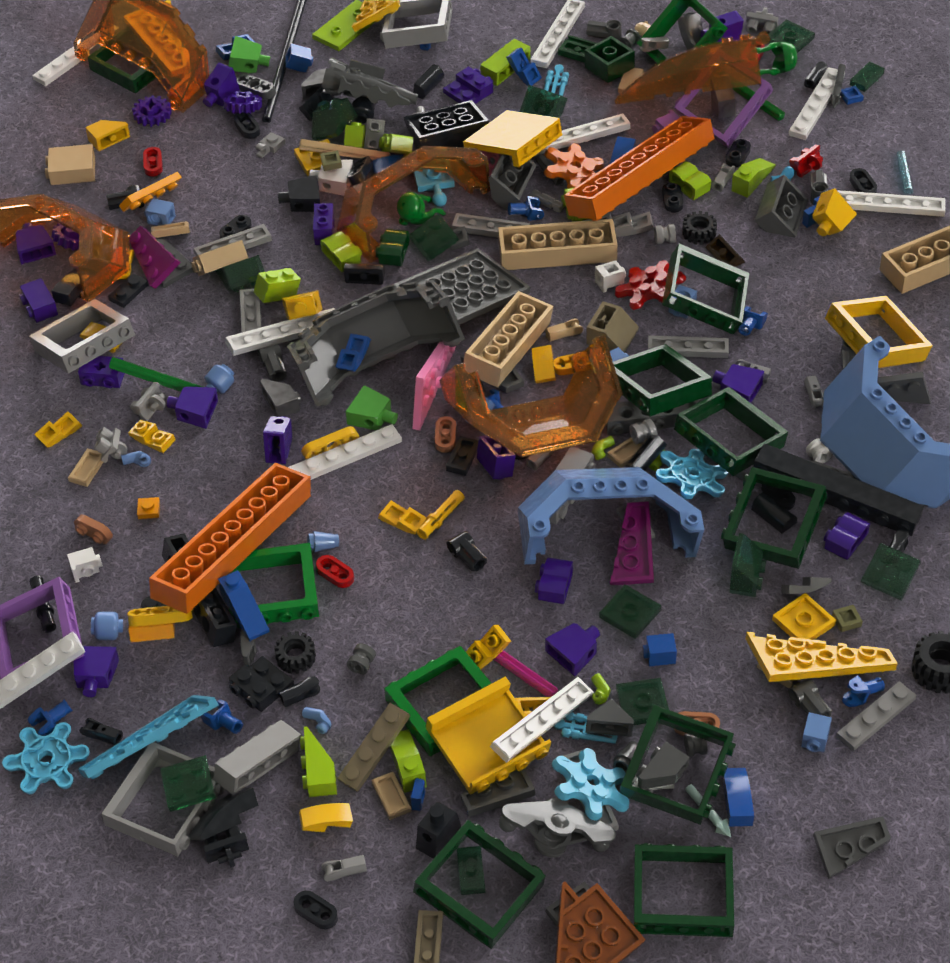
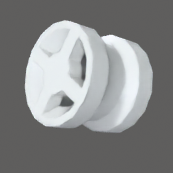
M819 438L813 440L806 448L807 455L813 457V461L822 464L827 462L832 456V453Z

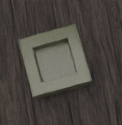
M338 150L320 154L324 171L342 168Z
M854 605L833 610L832 616L836 619V624L841 632L862 627L863 621Z

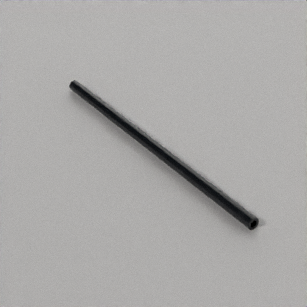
M307 0L297 1L273 81L276 95L267 101L262 117L263 122H271L286 72L285 55L290 44H294Z

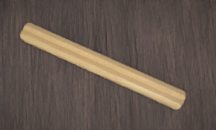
M301 139L299 149L304 151L326 153L338 150L340 156L357 159L369 156L372 161L390 156L389 152Z

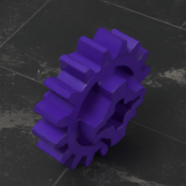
M236 91L231 96L223 98L224 109L232 111L234 114H241L242 112H249L251 114L255 110L262 108V97L258 94L254 95L250 91Z
M154 95L149 98L145 96V100L139 99V103H134V108H132L134 120H137V124L143 123V126L150 124V127L153 124L160 126V122L166 123V119H170L172 114L170 102H167L166 98L161 100V96L157 98Z
M63 222V225L57 223V226L54 225L51 238H53V242H58L57 245H61L65 249L71 248L73 251H82V248L88 250L86 244L91 238L93 239L94 235H91V231H87V228L79 224L74 225L73 223Z

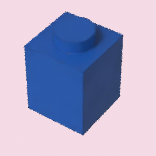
M291 43L285 55L286 68L306 72L313 63L311 49Z
M673 633L646 636V645H642L643 658H648L649 666L676 664L677 650Z

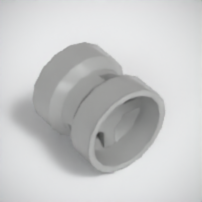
M668 224L664 228L661 225L654 226L656 245L663 244L664 241L676 243L674 224Z
M651 419L643 420L642 424L635 423L629 426L631 438L636 445L643 443L650 435L657 436L656 426Z

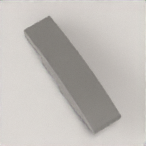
M650 211L631 217L630 212L611 217L610 213H607L600 219H613L616 237L654 230Z

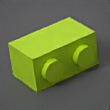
M291 268L258 273L253 292L263 303L280 301L282 298L297 295L301 278Z

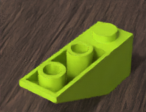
M305 726L304 736L300 738L301 750H305V755L301 756L302 770L306 769L307 774L302 775L303 789H308L309 797L337 795L334 762L309 728Z

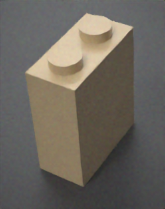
M93 144L49 148L48 156H45L46 166L48 167L45 168L46 179H50L51 185L95 181V153Z
M240 240L193 257L191 265L193 271L198 273V276L248 259V255L243 241Z

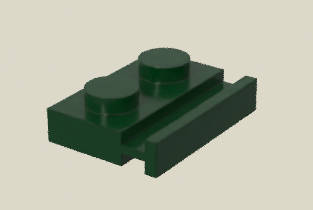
M568 35V39H565L558 49V55L585 63V49L597 43Z

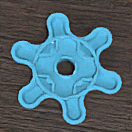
M691 449L687 457H679L671 451L661 452V462L669 468L658 469L656 471V479L661 483H675L680 486L681 496L684 499H692L698 491H705L713 497H721L725 492V487L716 482L715 479H724L728 472L720 465H709L704 462V453L699 449Z
M62 722L57 724L53 732L47 736L38 735L36 730L31 727H26L20 731L19 737L25 744L24 750L19 754L7 755L3 759L2 764L10 772L25 771V778L20 784V788L24 793L33 794L41 783L48 781L56 782L57 786L61 789L71 787L73 776L67 769L75 762L87 760L90 751L86 745L71 746L66 742L71 733V726L68 723ZM45 756H52L50 763L42 762L41 759Z
M590 748L582 750L579 753V763L572 762L564 756H558L552 761L553 769L561 773L566 779V783L556 787L555 795L563 801L573 798L580 800L585 806V814L591 820H600L603 805L612 806L619 812H626L629 809V799L615 787L622 784L626 774L625 771L619 767L606 769L599 765L596 761L594 750ZM592 779L595 780V781H594V784H595L596 786L591 785L587 780H589V781H592Z

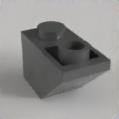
M665 742L661 748L659 746L656 747L650 757L652 760L648 765L644 764L637 773L638 787L645 789L675 784L688 768L690 757L668 742Z

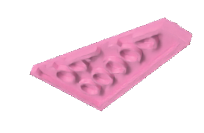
M439 342L417 374L412 429L421 430L438 388L442 387L443 376L456 346L449 347Z

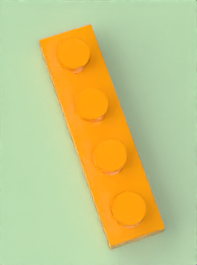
M176 172L127 196L119 207L123 212L128 209L134 210L142 202L146 204L154 196L158 198L166 190L169 192L174 190L178 186L177 182L182 177Z

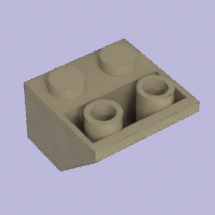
M602 301L587 326L586 344L606 349L607 351L619 347L625 353L639 330V326L622 307Z

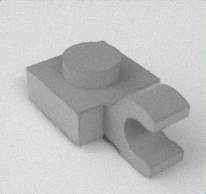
M272 132L269 133L256 145V149L260 150L256 156L263 158L269 152L275 153L286 144L285 138Z

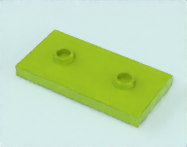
M355 0L312 34V38L340 51L375 22L354 32L352 25L357 22L355 18L361 14L360 8L363 3Z

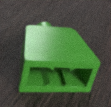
M235 36L229 59V67H232L235 72L256 73L258 65L269 67L271 56L261 54V44Z
M367 386L362 387L346 410L348 425L371 430H379L384 422L394 425L398 419V413L391 411V400Z

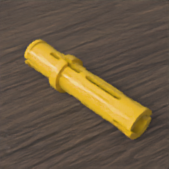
M459 490L453 491L434 513H430L427 516V520L416 530L417 535L426 540L435 529H439L443 525V521L465 499L464 494Z

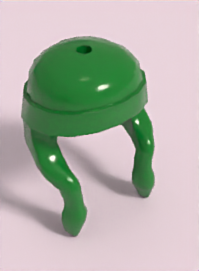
M772 42L764 48L757 47L751 50V52L756 54L772 50L776 56L773 61L772 70L760 69L755 72L758 76L763 74L774 76L794 69L797 65V51L791 43Z
M414 192L404 193L397 202V212L400 216L399 224L404 226L408 223L421 225L430 220L435 213L445 216L446 212L441 208H433L425 212L423 199L432 202V198L423 194L418 195Z

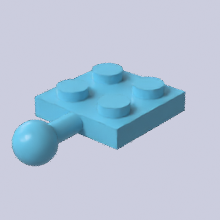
M448 157L412 162L418 192L434 190L433 204L438 207L444 206L447 202V196L441 192V189L455 187Z

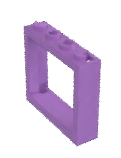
M718 50L716 54L711 55L706 67L698 72L696 80L688 85L685 94L677 99L674 108L680 116L697 117L685 108L722 61L760 86L724 134L713 128L715 140L729 148L772 93L773 89L769 82Z
M60 577L0 605V680L23 665L20 664L13 668L5 622L50 600H56L63 637L74 632L81 642L71 590ZM83 653L82 655H80L79 657H77L76 659H74V660H77V659L83 657V656H84V653Z

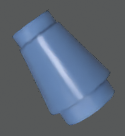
M313 531V533H308L307 543L311 544V550H314V552L339 547V535Z

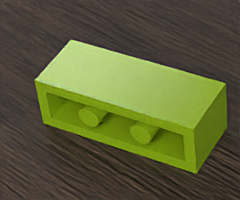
M516 39L511 40L480 65L481 75L491 77L493 84L498 86L515 72L506 57L517 48H522L528 61H530V46Z

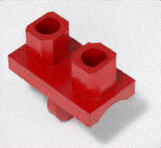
M815 144L810 149L805 148L801 151V156L790 159V166L797 172V176L802 178L812 169L819 170L822 167L823 157L819 153L820 145Z

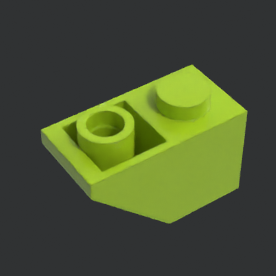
M351 122V125H346L344 145L364 148L365 125L358 122Z

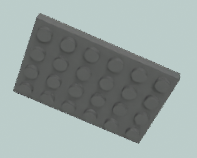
M478 248L395 283V287L399 288L403 287L404 283L417 282L418 285H424L427 280H434L448 296L459 325L507 304L518 291L529 294L531 288Z

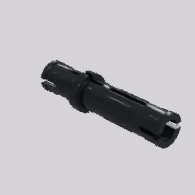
M34 576L29 581L32 589L44 584L43 577ZM49 601L38 606L36 609V615L40 619L42 630L45 633L53 632L56 629L53 618L54 610Z

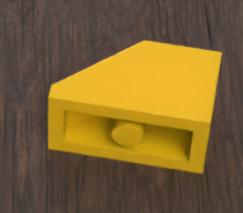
M100 120L85 127L88 141L98 151L130 137L126 122Z

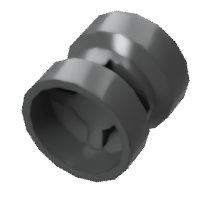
M359 643L355 646L353 650L354 655L350 656L347 667L352 672L364 675L368 672L370 668L369 663L374 660L376 652L371 646Z

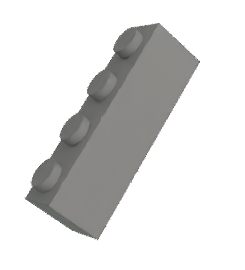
M571 446L555 470L595 469L594 454ZM567 500L549 519L550 523L556 525L560 518L564 519L569 504H573L575 500Z
M282 720L268 726L265 731L257 736H253L247 743L236 747L233 752L220 758L214 766L213 780L235 795L299 750L301 734Z

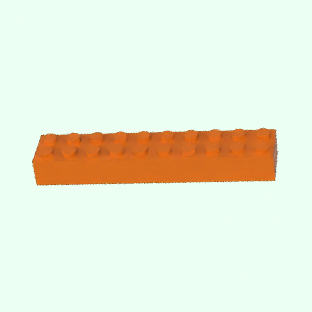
M681 116L564 194L568 215L579 219L587 218L592 221L602 219V216L613 211L618 205L625 203L628 198L638 194L644 187L650 186V183L661 178L666 172L673 170L676 165L683 163L686 158L696 154L701 148L708 146V143L715 139L711 119Z
M274 463L149 577L150 598L188 614L219 584V578L230 574L311 497V476Z

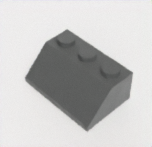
M501 154L489 177L492 199L505 210L508 208V203L518 202L536 164L530 159L522 166L515 167L513 166L511 155Z
M783 175L767 184L755 222L765 232L795 238L808 199Z

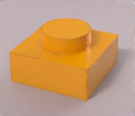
M159 497L138 498V519L159 518Z

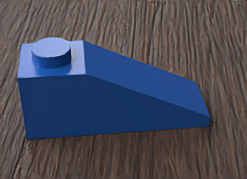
M237 570L219 578L220 594L249 641L269 633L270 630L239 571Z

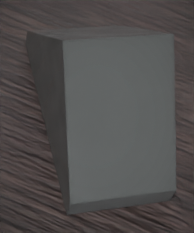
M610 699L587 716L585 733L632 737L634 720L617 703Z

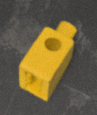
M834 188L821 193L812 216L819 225L816 230L820 236H826L841 232L857 213Z
M318 290L282 298L286 318L289 320L315 315L322 310Z

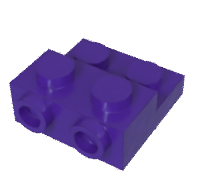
M468 66L456 74L455 81L443 88V93L458 103L472 100L476 104L493 93V80L489 76L484 77L481 75L477 68L472 69Z

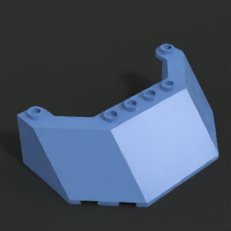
M879 336L865 344L824 390L820 441L857 480L915 503L928 505V508H937L950 500V444L934 441L877 383L879 360L886 357L890 350L889 344Z
M640 467L555 470L518 507L524 565L535 564L537 553L545 554L544 538L550 533L549 519L567 500L651 497L657 505L667 511L673 549L682 547L685 550V558L696 557L704 533L702 514L699 509Z

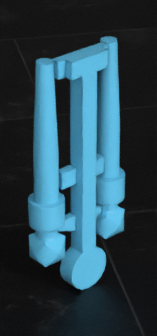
M558 64L554 67L555 75L552 70L547 71L542 102L561 103L569 73L563 72V65ZM550 85H551V86H552L551 94H550V97H547L548 90H549V87H550ZM560 86L558 99L554 98L556 88Z
M571 712L565 717L567 721H572L571 723H567L562 719L554 726L558 730L562 729L561 735L566 738L571 736L572 739L579 740L581 738L615 744L617 741V735H610L612 738L585 733L587 716L580 713L576 715L574 712ZM575 720H576V722H579V723L585 722V724H584V725L575 724Z

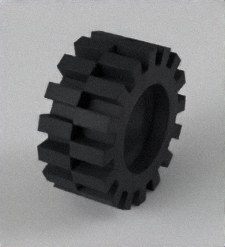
M696 211L692 212V215L690 213L687 214V217H684L682 227L684 239H688L690 243L694 241L696 245L697 242H700V245H704V241L710 243V240L712 241L716 237V218H713L712 214L708 216V212L702 214V211H699V214H696ZM700 226L704 227V229H696L694 227Z
M295 631V635H292L291 632L287 633L288 637L282 635L281 641L277 640L274 647L277 665L281 666V670L285 671L287 669L288 673L291 674L292 670H295V673L298 674L299 669L305 672L307 671L306 666L311 668L312 662L314 663L316 660L315 645L311 637H306V633L303 632L300 636L299 631ZM294 648L304 651L296 657L287 655V652Z

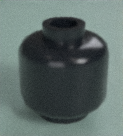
M367 97L354 99L351 106L352 119L362 124L367 123V118L373 119L374 103H371Z

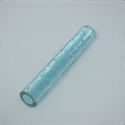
M898 151L896 156L905 194H912L913 186L905 151Z

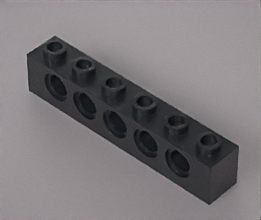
M184 533L164 538L162 557L165 563L189 542ZM215 587L192 609L213 647L233 643L237 623Z

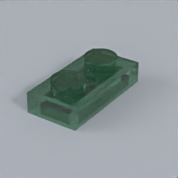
M869 61L850 79L849 85L856 86L859 90L865 92L884 74L885 68Z
M481 846L457 848L461 895L485 893Z

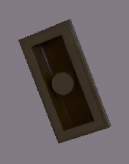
M720 234L706 246L717 260L734 267L745 263L743 258Z

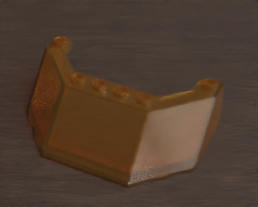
M163 0L92 1L73 43L75 57L87 61V57L90 56L89 49L97 44L106 47L129 61L140 65L142 68L153 72L167 91L171 108L182 113L206 94L204 83L209 77L207 50L203 44L199 45L194 38L196 34L189 24L183 23L178 16L181 13L176 7Z
M422 146L409 152L345 190L337 232L341 231L345 235L347 234L351 242L355 246H359L362 256L372 263L378 259L376 258L375 250L377 246H380L370 235L378 227L377 219L371 214L376 194L414 171L434 169V172L448 173L470 194L473 193V189H480L484 195L491 190L488 158L477 148Z
M43 194L0 199V244L3 248L16 239V231L21 230L25 223H31L33 226L39 224L45 225L46 221H55L79 234V250L69 257V262L72 267L77 269L83 290L80 293L83 300L90 302L130 270V234L128 231L77 205Z
M605 335L595 337L593 343L587 349L576 352L572 356L571 365L574 375L562 396L489 410L478 372H467L465 370V363L454 365L439 380L445 400L471 426L520 457L598 441L605 424H607L614 411L613 409L617 401L623 394Z

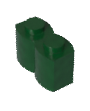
M386 229L384 234H381L380 246H377L375 253L379 264L403 265L410 243L409 231Z

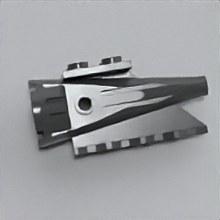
M335 58L329 59L328 63L331 64V67L326 68L322 93L341 95L343 92V95L354 98L367 97L371 103L376 104L378 100H384L390 108L397 104L416 105L418 94L383 80L385 68L352 59L348 68L346 63Z

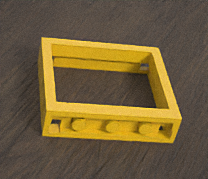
M887 296L834 302L831 304L825 319L856 354L872 339L852 317L879 314L905 342L906 345L890 347L888 355L879 360L878 368L922 362L926 360L933 346Z

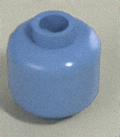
M225 364L214 365L204 377L207 383L206 387H214L218 393L224 394L235 381L233 377L234 372Z
M97 612L95 617H91V635H95L97 640H116L118 633H123V619H119L118 613Z

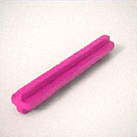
M504 650L493 659L546 697H552L558 692L557 687Z

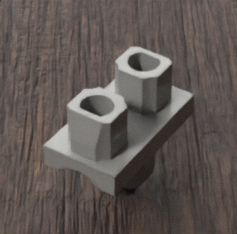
M764 7L762 12H747V32L756 33L757 28L761 27L763 28L764 35L772 36L779 27L778 17L768 13L767 7Z
M367 118L365 149L381 151L379 140L384 134L385 120Z
M153 382L149 388L145 387L141 391V398L139 401H133L130 408L142 420L148 421L156 410H163L166 403L164 400L167 397L160 390L159 383Z
M102 427L96 435L98 441L95 443L94 449L101 453V461L104 463L108 461L109 455L115 459H122L121 455L127 454V446L119 442L121 431L117 428L111 432L107 428Z

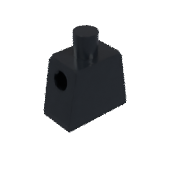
M317 175L291 180L288 182L289 191L278 192L279 204L290 203L291 212H314V204H320Z
M436 802L431 806L428 813L418 824L416 849L434 859L461 828L458 814L440 802Z

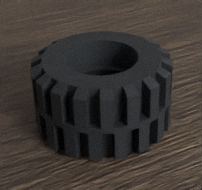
M938 631V634L931 632L929 636L924 635L921 637V641H918L916 644L911 670L914 672L913 677L915 680L919 679L918 684L920 686L925 684L926 690L936 689L935 693H940L941 690H944L945 694L950 693V665H941L933 661V659H943L950 663V632L948 634H944L943 631Z

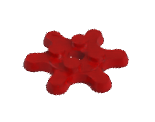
M662 260L656 266L647 267L645 271L639 267L631 268L628 274L630 278L629 283L617 286L615 288V296L617 298L632 296L629 306L633 310L641 308L646 301L651 299H657L662 303L669 263L666 260ZM678 271L676 285L686 281V276L681 271Z

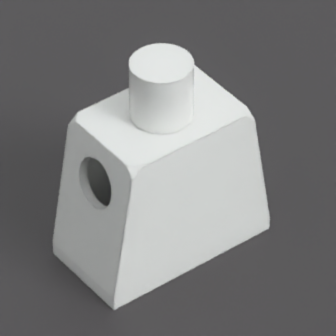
M341 160L342 168L324 171L321 165L320 170H310L309 176L317 175L320 191L348 196L351 184L347 175L353 167V160Z

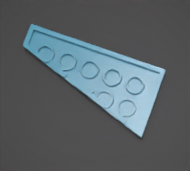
M192 695L78 770L85 778H97L104 773L103 770L117 765L124 758L155 741L158 743L166 739L172 731L183 728L188 722L219 706L215 697Z

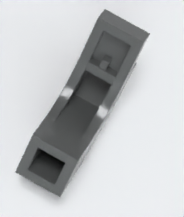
M693 11L682 14L678 19L680 33L689 52L700 41V32L703 30L700 15ZM715 43L704 58L711 57L714 52L720 50L719 43Z

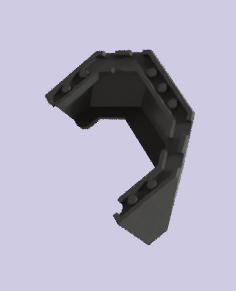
M427 280L424 285H418L417 282L404 283L403 287L396 288L395 284L387 285L321 315L312 321L313 326L310 329L305 328L298 335L299 340L296 343L291 342L287 347L314 404L318 407L331 403L333 398L332 391L347 376H355L365 368L375 367L378 362L385 359L390 360L402 351H410L417 344L442 342L446 346L455 347L465 338L448 296L434 280ZM350 334L367 336L371 339L368 350L355 372L336 368L341 349H346Z

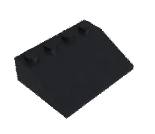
M472 100L404 117L410 136L414 139L413 143L422 158H430L439 153H449L455 149H464L463 141L489 123L487 117Z

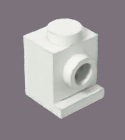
M616 260L595 266V282L603 293L607 292V288L624 284L626 271Z
M92 547L67 554L75 583L80 582L79 578L90 577L100 572L99 567L103 566L100 555H95Z

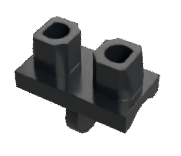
M238 826L226 830V839L219 841L217 834L205 839V846L203 847L208 863L217 860L219 864L228 862L231 868L235 866L234 859L242 857L241 852L249 850L245 832L242 833Z

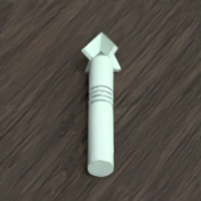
M690 784L686 787L685 791L699 806L703 796ZM712 808L708 818L716 826L715 833L731 837L728 819L722 820Z

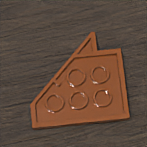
M566 881L562 883L555 963H620L645 942L646 939L598 883L579 897Z

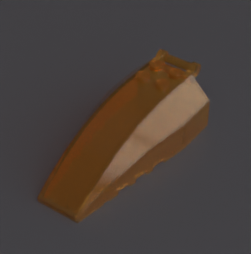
M761 31L758 36L752 37L751 34L739 35V39H733L732 36L723 37L719 42L700 45L672 55L650 67L630 82L616 96L615 104L655 99V95L660 94L672 97L674 92L684 91V94L687 95L691 94V90L696 89L709 92L761 84L756 45L767 44L770 41V36L767 32Z

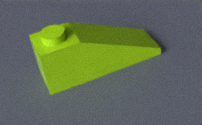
M761 158L742 164L733 174L731 191L748 198L776 167V164Z
M409 729L400 731L390 745V750L403 791L406 793L413 791L415 778L424 779L425 787H427L426 773Z

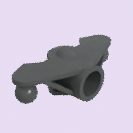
M559 798L506 804L502 808V816L499 819V827L505 832H512L517 827L521 829L526 828L535 837L533 841L535 848L547 857H559L565 852L567 845L586 840L591 842L593 849L597 852H605L616 837V832L610 825L600 820H591L584 812Z

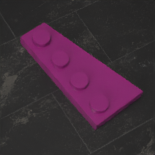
M139 226L128 238L149 285L155 289L181 263L142 226Z
M649 501L627 503L610 585L654 583Z

